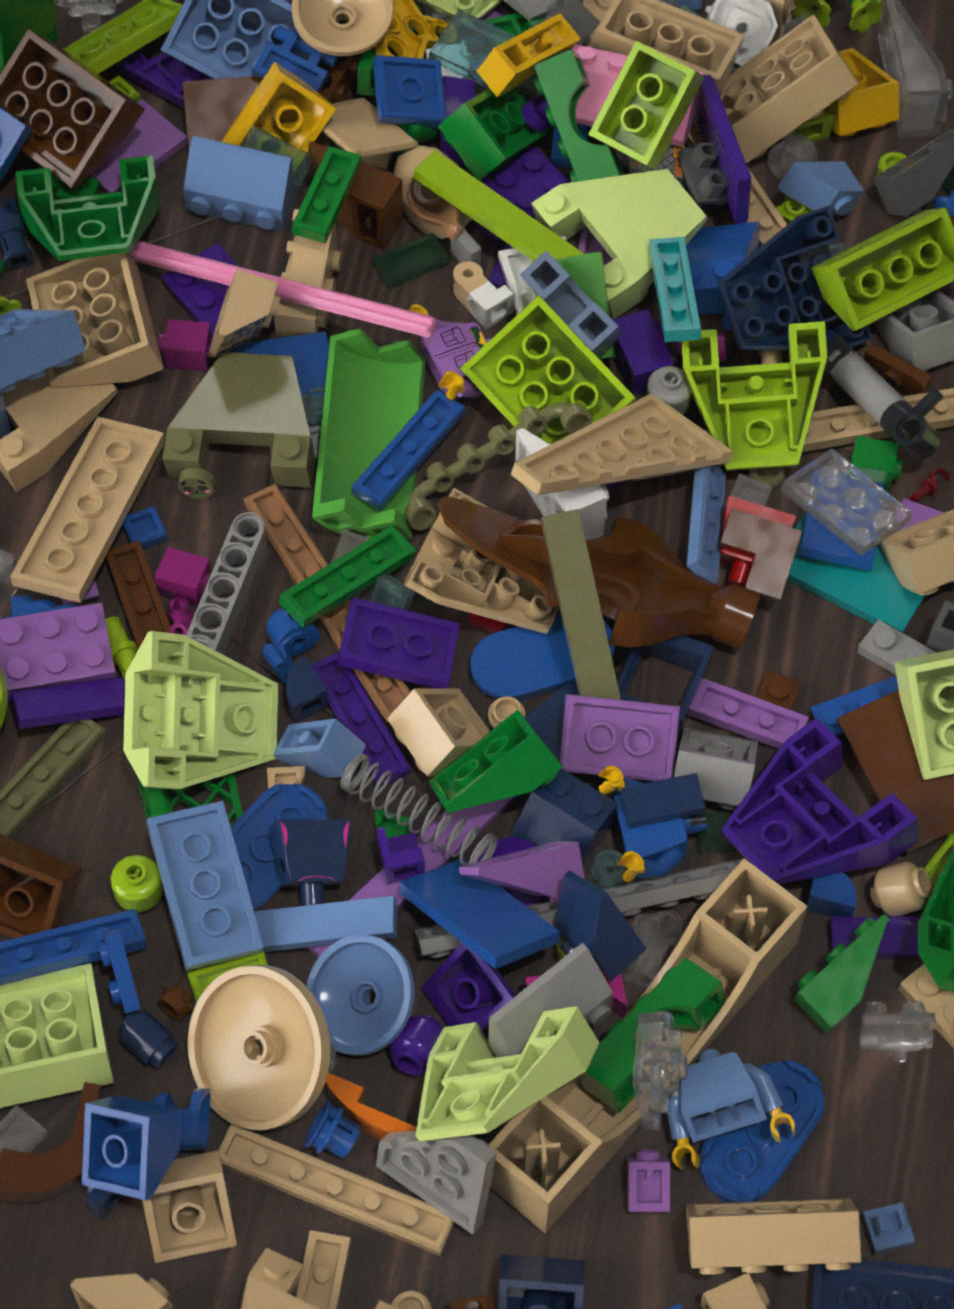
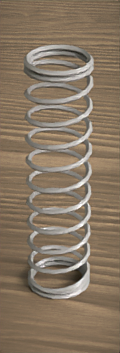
M359 754L346 767L340 781L342 790L348 791L350 795L359 793L362 802L372 801V808L374 810L384 808L387 818L396 816L399 826L409 824V830L412 834L421 832L424 842L434 840L437 850L447 847V855L450 858L459 856L462 866L477 862L488 845L489 847L480 861L492 857L497 846V837L488 833L476 846L468 862L463 861L464 851L471 845L478 834V825L469 831L461 850L455 854L450 853L451 843L455 841L466 825V817L461 818L457 822L448 842L443 846H438V836L446 829L453 818L454 812H447L443 816L434 836L431 838L425 837V829L432 823L441 809L440 801L432 806L424 820L423 826L414 831L412 829L413 820L418 817L426 806L429 799L428 793L418 800L410 819L402 823L399 819L400 813L412 801L416 793V786H412L407 790L397 812L389 815L387 807L401 791L404 784L403 778L398 779L387 795L385 804L376 807L374 803L375 798L387 786L392 775L391 770L386 771L378 780L372 797L364 799L362 792L376 776L379 770V763H374L368 769L369 757L365 754ZM363 760L362 766L358 774L351 781L356 767ZM375 768L373 774L371 775V777L369 778V780L366 782V780H367L369 774H370L371 771ZM387 776L385 782L383 783V785L381 786V788L378 790V788L380 787L382 781H383L384 778ZM361 782L359 790L351 791ZM400 783L398 789L396 790V792L394 793V795L391 797L393 791L395 790V788L397 787V785ZM412 791L410 797L408 798V800H407L406 803L404 804L406 798L408 797V795H409L410 792ZM424 800L423 804L421 805V807H420L419 810L417 811L419 805H420V804L422 803V801Z

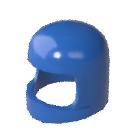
M210 1088L194 1089L189 1107L181 1112L180 1151L205 1150L207 1148L210 1131ZM170 1092L160 1093L150 1101L151 1103L176 1108Z

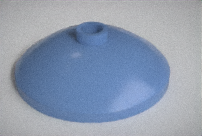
M359 934L348 936L329 946L315 962L306 985L324 1014L330 1037V1048L349 1055H368L387 1047L403 1031L411 1015L414 1003V980L407 960L390 942L371 935ZM375 992L376 998L374 1003L371 1004L370 995Z

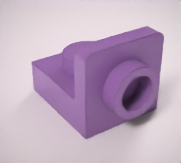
M639 1149L636 1150V1156H626V1166L628 1168V1211L670 1212L669 1159L666 1156H660V1150Z

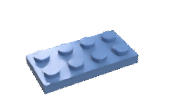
M219 801L147 818L146 825L186 971L263 952L264 945L224 802Z

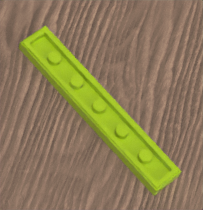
M436 150L414 170V179L532 261H535L546 250L554 259L584 254Z

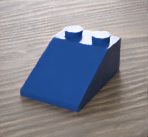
M759 221L700 228L686 245L698 315L726 312L717 282L758 249Z

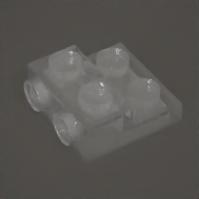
M640 1013L638 1016L632 1081L644 1130H660L661 1113H668L669 1096H679L680 1079H687V1056L681 1055L683 1048L682 1031L675 1030V1019L672 1013Z

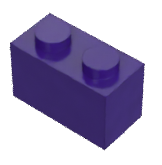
M649 309L612 319L619 326L623 334L614 342L615 358L632 395L647 391L648 379L655 370L666 366L677 367L674 351L672 348L667 349L664 343L662 326L659 321L654 322Z

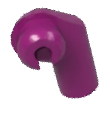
M173 598L169 603L170 610L167 613L169 620L173 624L170 628V633L187 634L195 613L189 610L190 603L186 598Z

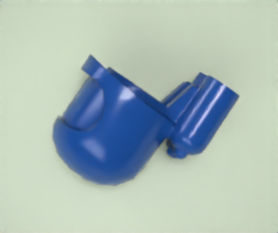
M281 608L272 613L268 619L266 632L273 644L265 643L262 655L279 679L286 683L288 672L293 666L292 657L301 655L312 648L318 642L320 633L313 623L302 628L284 608Z

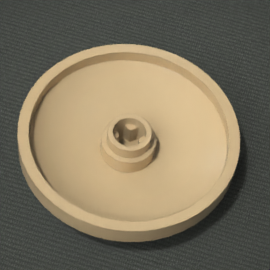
M269 965L243 966L227 971L217 977L200 996L189 1025L188 1056L197 1087L210 1088V1107L219 1116L241 1128L267 1130L294 1122L313 1106L324 1087L329 1070L330 1037L320 1005L310 990L298 978L285 970Z

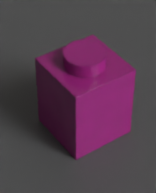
M168 319L166 332H160L158 339L160 354H164L165 368L207 372L210 357L207 355L212 341L210 323Z
M168 547L154 576L159 596L169 599L186 598L190 605L198 607L211 576L210 560Z

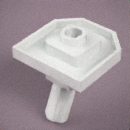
M716 0L712 6L708 5L705 10L708 13L707 20L745 35L735 63L739 65H744L769 46L778 27L771 4L765 0Z

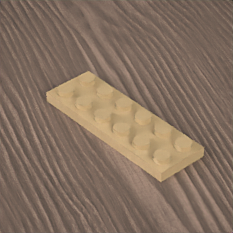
M102 417L96 418L10 576L12 586L78 603L82 602L165 444L164 432Z

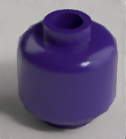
M413 1015L409 1017L403 1031L389 1046L394 1064L400 1071L411 1076L426 1074L429 1053L443 1030L438 1020L428 1015Z

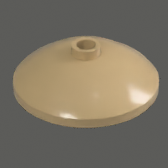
M292 0V19L300 37L312 48L333 56H351L373 48L387 34L393 17L392 0ZM341 20L348 22L347 24H338Z

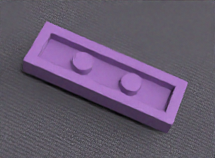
M704 678L689 711V716L778 749L781 748L790 736L806 726L809 720L808 716Z

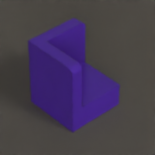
M384 827L376 828L377 844L387 885L399 883L425 872V859L422 847H418L415 834L409 833L387 838Z

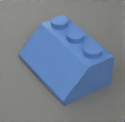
M193 136L183 187L186 210L198 215H210L224 218L230 222H242L265 230L273 229L284 232L295 202L292 157Z

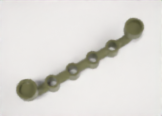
M557 403L541 411L534 406L524 408L519 414L520 424L510 430L504 425L494 426L488 433L490 442L480 448L471 443L461 446L457 452L459 459L457 462L448 467L442 462L431 464L426 471L428 479L419 484L410 494L408 505L404 511L405 518L415 530L429 528L436 520L437 514L430 501L425 498L435 491H448L453 486L454 480L466 472H479L483 469L485 461L498 453L506 455L512 452L516 446L517 430L524 428L538 436L546 430L549 422L560 418V422L567 433L572 434L593 423L591 414L582 404Z

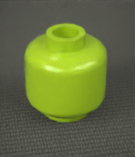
M142 855L128 856L119 861L112 870L110 881L114 898L122 908L126 910L136 909V912L140 913L148 911L157 905L162 897L164 888L158 866L152 859Z

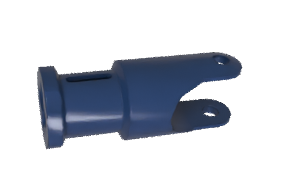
M8 198L5 201L4 208L0 205V244L5 254L3 257L5 267L16 270L30 265L34 261L32 250L27 247L25 240L27 232L16 201L13 198Z

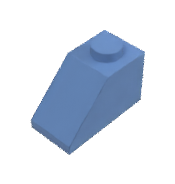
M845 161L794 162L778 185L781 192L814 211L830 206L832 215H847L853 210L856 201L864 192Z
M337 719L288 724L273 756L293 766H305L306 771L324 778L342 777L348 764L357 755L362 754L366 744Z

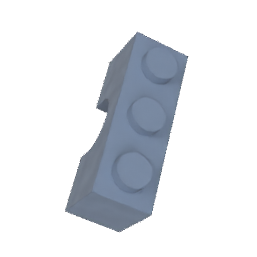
M547 250L520 274L526 285L549 305L597 357L623 335L619 326L595 301L593 302L579 288L571 276Z

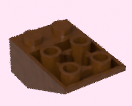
M312 141L308 144L311 183L328 146H322ZM363 161L337 217L353 238L384 251L403 222L402 179L389 171H382L367 165Z

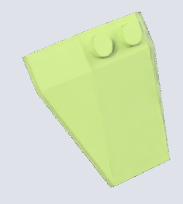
M149 631L126 672L123 751L143 787L182 789L275 760L276 758L273 754L277 748L278 683L186 635Z

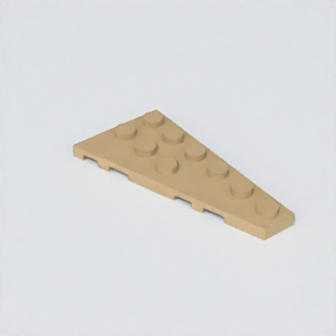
M651 393L515 462L511 475L537 495L729 463L733 451Z

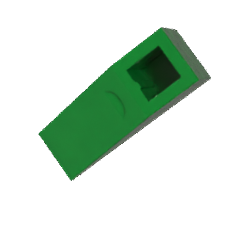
M885 914L877 921H874L871 917L865 920L853 932L858 937L848 947L843 943L839 944L825 958L829 964L820 973L812 969L796 984L800 991L794 1000L826 1034L848 1016L861 1001L888 921V917Z

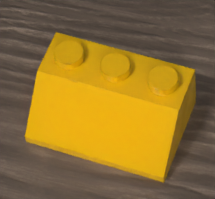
M274 62L221 142L292 157L294 172L308 152L310 141L314 142L337 108L301 78Z

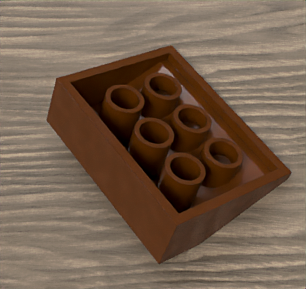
M29 29L0 74V106L32 128L20 150L44 168H50L52 174L74 189L128 137L145 110L144 107L53 41Z

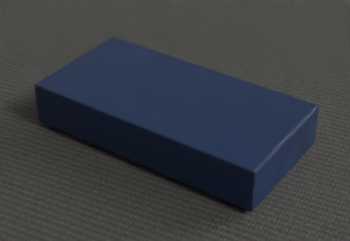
M697 773L621 788L629 828L706 813Z

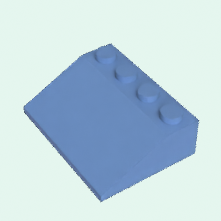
M185 0L161 51L214 79L255 76L252 69L268 41L279 47L283 43L274 38L277 27L281 25L288 30L296 29L292 19V5L284 0ZM298 49L292 52L306 61L309 55Z
M14 309L0 315V393L16 388V382L24 378L25 380H33L46 374L45 369L51 366L55 368L67 366L75 361L74 356L86 352L74 310Z

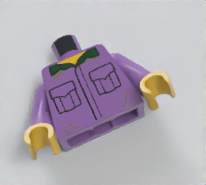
M414 304L408 309L409 311L429 315L427 310L418 304ZM434 318L436 328L431 337L421 336V353L425 356L426 364L442 393L446 394L449 400L454 399L456 401L462 397L474 399L481 397L483 393L460 368L493 337L485 339L478 324L474 322L464 324Z

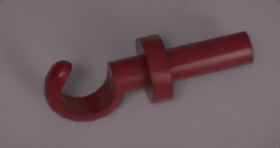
M942 468L931 470L929 478L921 481V488L910 496V501L917 503L926 495H934L938 490L937 485H939V480L935 475H942L949 481L951 479L949 472Z

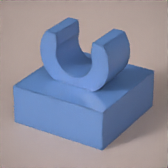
M903 1202L862 1213L861 1218L873 1255L914 1245L915 1239Z

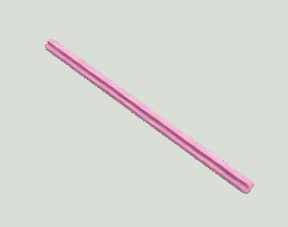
M138 241L130 252L134 261L225 285H230L236 270L239 269L278 282L275 295L280 296L282 300L424 337H431L436 328L434 318L429 315Z

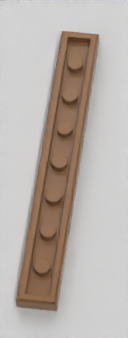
M276 484L244 498V506L248 512L258 514L263 519L266 540L295 585L328 565ZM348 599L317 619L338 652L341 647L351 599ZM352 668L386 727L391 726L387 718L411 692L404 680Z

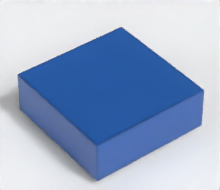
M155 506L127 515L122 524L129 542L132 543L140 540L143 550L168 541L167 532Z

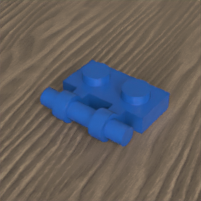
M279 25L275 30L274 38L283 42L281 47L268 41L252 69L253 75L263 79L273 63L276 62L301 78L319 93L328 78V71L320 68L319 65L323 62L334 67L339 56L325 54L312 48L300 37L296 29L288 30ZM298 49L310 57L306 61L292 52Z

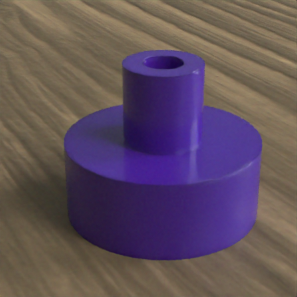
M533 96L522 106V115L534 130L544 132L551 126L545 110L549 107L547 99L543 100L538 96Z

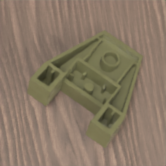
M222 352L167 427L162 460L169 479L179 480L180 473L187 468L197 467L207 470L210 443L273 447L270 468L275 484L277 486L311 488L315 452L293 357Z

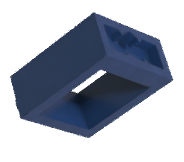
M681 635L653 645L632 647L617 682L621 700L648 703L628 695L645 655L695 672L680 706L677 737L680 738L689 718L690 707L703 678L705 679L711 666L714 646Z

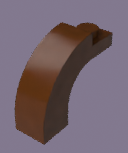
M84 1082L73 1131L68 1139L59 1147L38 1154L2 1148L0 1155V1200L16 1203L47 1200L64 1193L82 1179L85 1103L100 1100L98 1098L100 1085Z

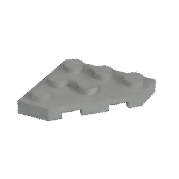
M416 1131L389 1132L379 1142L376 1167L473 1235L483 1225L497 1153L484 1140L475 1138L472 1135L419 1142L415 1136Z

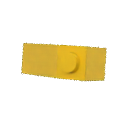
M559 13L496 46L478 68L477 73L496 97H499L536 74L534 65L566 52L576 45L581 38L562 14Z

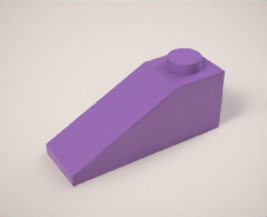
M556 841L459 866L460 875L530 895L549 896L550 902L559 901L563 876L569 870L585 879L578 842Z

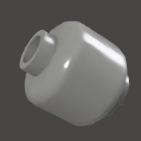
M673 366L661 367L655 370L648 379L646 396L652 393L684 415L691 405L692 390L683 370Z

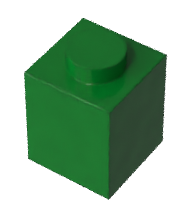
M856 435L848 476L884 484L883 491L889 492L892 479L899 480L902 470L903 459L897 458L899 444Z

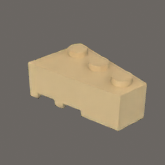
M294 209L292 221L295 220L298 209ZM336 222L326 244L297 235L294 236L293 241L288 240L286 252L290 253L286 271L282 272L281 278L335 291V279H332L334 271H340L342 264V251H337ZM280 299L274 316L275 333L289 337L318 333L320 327H326L328 311Z

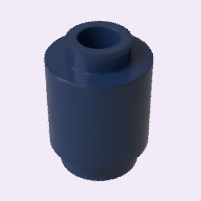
M143 1010L140 1013L131 1012L119 1026V1030L122 1032L119 1041L148 1066L152 1064L157 1069H160L173 1057L179 1047V1044L174 1040V1034L147 1010Z

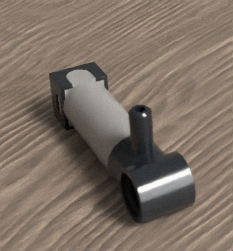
M837 334L827 344L825 372L911 457L922 460L933 455L938 449L940 437L924 416L943 399V395L936 388H933L912 407Z

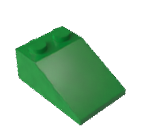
M518 87L499 97H496L492 90L489 89L465 102L438 125L444 134L446 142L454 147L463 159L466 169L479 181L550 133L548 128L544 132L536 131L525 121L521 108L527 102V99Z
M516 710L428 782L448 813L533 792L539 786L542 787L549 784L563 766L520 711Z

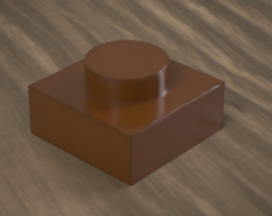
M767 670L756 698L793 710L802 682Z

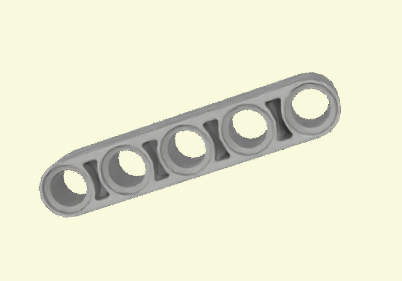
M245 512L233 520L186 636L222 655L225 652L266 550L265 524L258 514ZM246 534H255L253 537H244ZM234 564H243V566L238 568L231 567ZM222 594H230V595H231V596L228 597V598H219V597H218V596H220V595H222ZM212 624L219 626V627H217V628H215V629H206V628H205V627H207L208 625H212Z

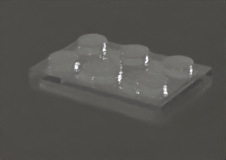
M832 448L785 479L781 488L784 494L861 556L906 525L912 515L909 509Z

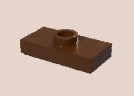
M871 343L865 350L863 359L897 392L904 396L929 391L932 380L930 374Z

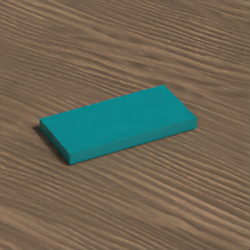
M805 514L795 529L803 531ZM801 533L787 581L872 624L880 620L904 634L926 595H918L902 587L881 549L876 547L874 563L871 571L800 556Z

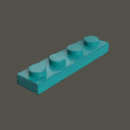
M685 237L650 239L649 251L664 341L683 342L701 340V326Z

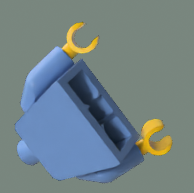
M707 1049L701 1052L698 1057V1063L684 1067L681 1071V1084L676 1086L666 1106L672 1140L677 1141V1147L672 1153L674 1164L683 1171L681 1159L685 1154L691 1153L694 1167L696 1169L699 1168L700 1155L689 1145L688 1137H691L693 1143L767 1120L766 1113L768 1112L772 1117L770 1123L772 1137L777 1142H781L779 1133L776 1130L780 1124L789 1125L793 1136H795L794 1119L782 1112L780 1107L783 1106V1102L770 1075L751 1063L743 1064L737 1053L730 1052L721 1055L715 1049Z

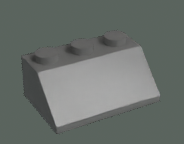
M583 943L489 1017L488 1047L497 1057L522 1054L543 1011L578 1006L588 1025L592 1024L593 1027L600 1025L610 1015L613 992L589 949Z

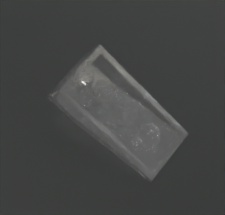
M884 0L877 37L884 70L899 82L900 120H896L899 138L939 135L942 121L947 120L946 103L947 100L952 99L951 79H946L943 64L900 0Z

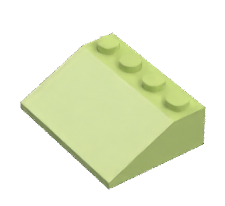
M954 649L894 661L900 700L923 779L954 774Z
M91 963L0 985V1108L82 1090L84 1082L100 1086L114 1083Z

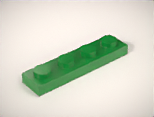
M391 525L280 595L279 604L304 628L413 559L416 549Z

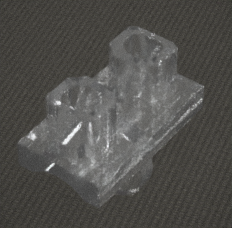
M922 1001L906 1002L902 1005L901 1013H888L887 1006L882 1002H868L865 1006V1013L862 1015L859 1036L860 1049L893 1051L896 1063L906 1062L907 1051H920L921 1048H932L933 1030L936 1027L935 1013H927Z

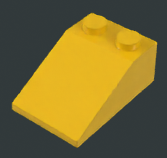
M854 48L839 51L859 84L846 97L837 99L824 108L825 112L834 115L832 130L839 136H852L857 131L867 128H881L889 122L900 120L899 82Z

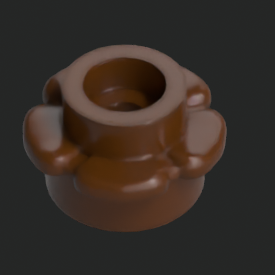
M176 985L174 988L171 986H164L162 988L164 993L157 1000V1003L167 1016L180 1022L186 1015L193 1014L194 1007L191 1003L194 1001V998L187 989L180 985Z

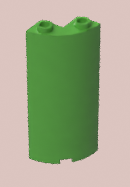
M361 329L349 330L345 333L330 336L312 518L324 527L339 534L348 536L350 531L365 533L366 540H369L393 525L406 540L412 539V527L405 518L404 511L408 505L410 494L416 488L417 470L381 512L352 494L351 486L422 407L426 358L409 340L397 341L393 344L378 347Z

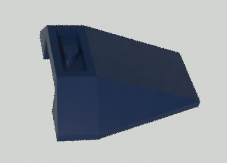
M830 206L794 218L717 282L739 350L789 351L788 327L789 324L825 321L826 345L837 334L851 347L873 340L869 325L852 331L827 304L811 267L832 257L828 243L840 239Z

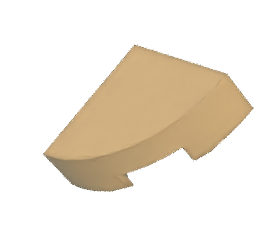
M305 766L267 768L268 789L282 783L304 785L306 777Z

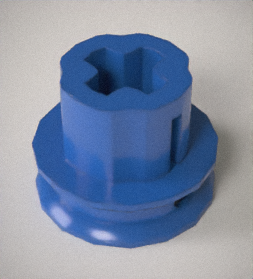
M328 1099L314 1119L303 1146L305 1148L314 1147L316 1154H320L323 1149H326L344 1159L354 1145L361 1126L343 1117L344 1108L342 1106L333 1107L331 1100Z

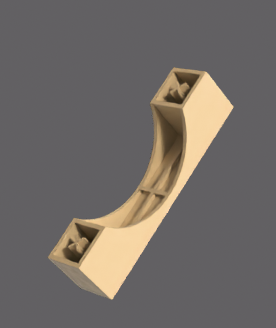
M743 859L693 915L677 946L641 995L642 997L645 994H649L661 982L664 974L670 968L676 967L686 957L722 981L726 1002L719 1012L700 1031L689 1028L670 1029L656 1035L646 1044L639 1059L646 1086L620 1113H617L583 1088L579 1075L515 1115L489 1144L491 1149L497 1153L490 1188L546 1234L681 1078L682 1069L692 1065L698 1059L699 1054L705 1051L796 946L808 906L746 859ZM635 1003L634 1006L629 1010V1012L624 1016V1018L634 1009L636 1003Z

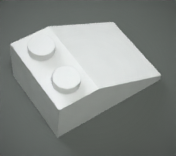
M524 428L517 430L515 462L550 444ZM605 484L537 495L526 488L543 516L579 509L585 539H595L604 535L605 520L607 519L606 506L607 500H609V493Z

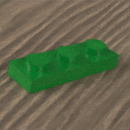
M328 146L292 224L293 235L326 244L362 164L361 155Z

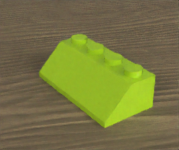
M946 207L925 210L811 267L824 300L852 331H856L954 281V227Z

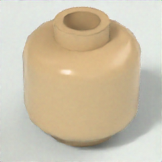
M910 861L878 870L874 877V885L870 888V895L874 905L877 908H882L891 917H898L922 910L927 903L928 897L932 894L928 874L922 867L918 868Z

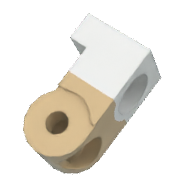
M464 261L454 268V295L485 329L490 328L513 313V293L506 285L496 289L483 276V269L480 265L472 261Z

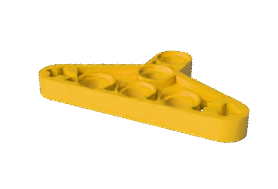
M392 0V29L388 30L385 37L374 48L376 55L394 56L388 50V46L396 52L398 57L423 59L426 49L451 47L457 40V34L447 21L422 15L413 0ZM408 25L412 26L417 31L418 35L413 33ZM435 31L442 35L445 42L436 35Z

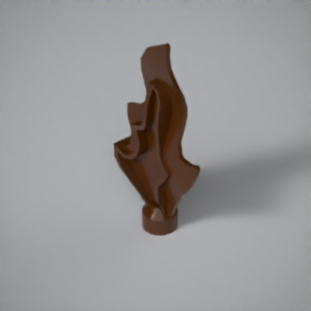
M447 496L439 499L438 507L444 523L457 536L475 550L491 559V561H495L518 576L534 583L544 593L546 607L559 606L541 520H521L501 511ZM616 518L613 524L614 530L610 536L586 539L602 614L616 621L609 645L639 647L653 645L681 635L710 634L712 640L738 649L742 648L760 598V593L735 584L721 588L692 573L659 535L648 526L632 519Z

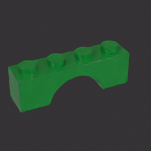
M570 49L534 65L537 76L533 77L535 86L541 96L545 95L549 104V107L545 109L552 127L557 126L562 138L558 140L560 151L565 159H570L574 169L570 171L572 182L625 175L615 148L609 145L590 143L584 138L578 128L576 121L577 104L582 94L590 86L579 54Z
M686 957L676 967L670 968L662 977L661 982L649 994L643 995L637 1001L634 1009L622 1021L616 1022L610 1028L607 1036L599 1043L587 1070L580 1075L583 1088L617 1113H620L646 1086L639 1062L640 1055L646 1044L656 1035L670 1029L689 1028L700 1031L726 1002L722 981Z

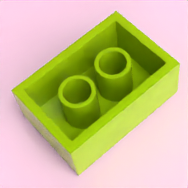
M636 41L588 135L657 170L704 76Z

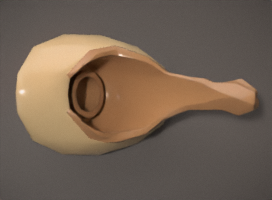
M416 146L415 148L405 150L397 158L393 173L402 179L403 211L413 225L427 236L440 239L446 237L451 240L458 239L463 234V228L471 221V218L413 178L414 170L434 150L457 165V163L437 148Z

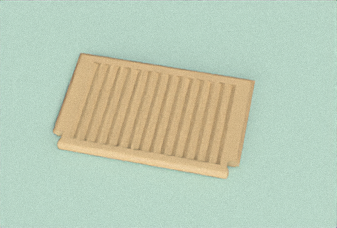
M365 98L333 103L337 109L322 130L343 150L359 154L362 158L418 146V142L396 124L379 123L377 108Z

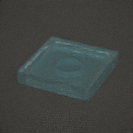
M459 9L430 50L428 59L441 60V66L470 80H476V83L488 88V85L477 73L478 68L496 46L515 36Z

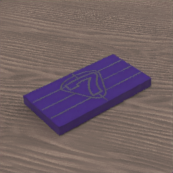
M705 75L698 89L697 123L704 142L716 144L718 156L715 160L718 169L725 174L728 182L725 191L728 198L727 203L735 224L745 223L749 219L751 175L713 76Z

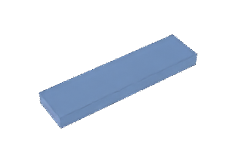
M718 464L695 468L687 567L694 574L713 584L718 583L720 542L726 473Z
M394 896L254 911L264 945V952L332 945L342 938L359 934L371 935L382 939L397 938V900Z

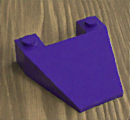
M817 718L784 742L721 829L724 837L748 862L777 884L889 864L919 842L918 818L893 793L857 817L822 782L843 766L841 741Z

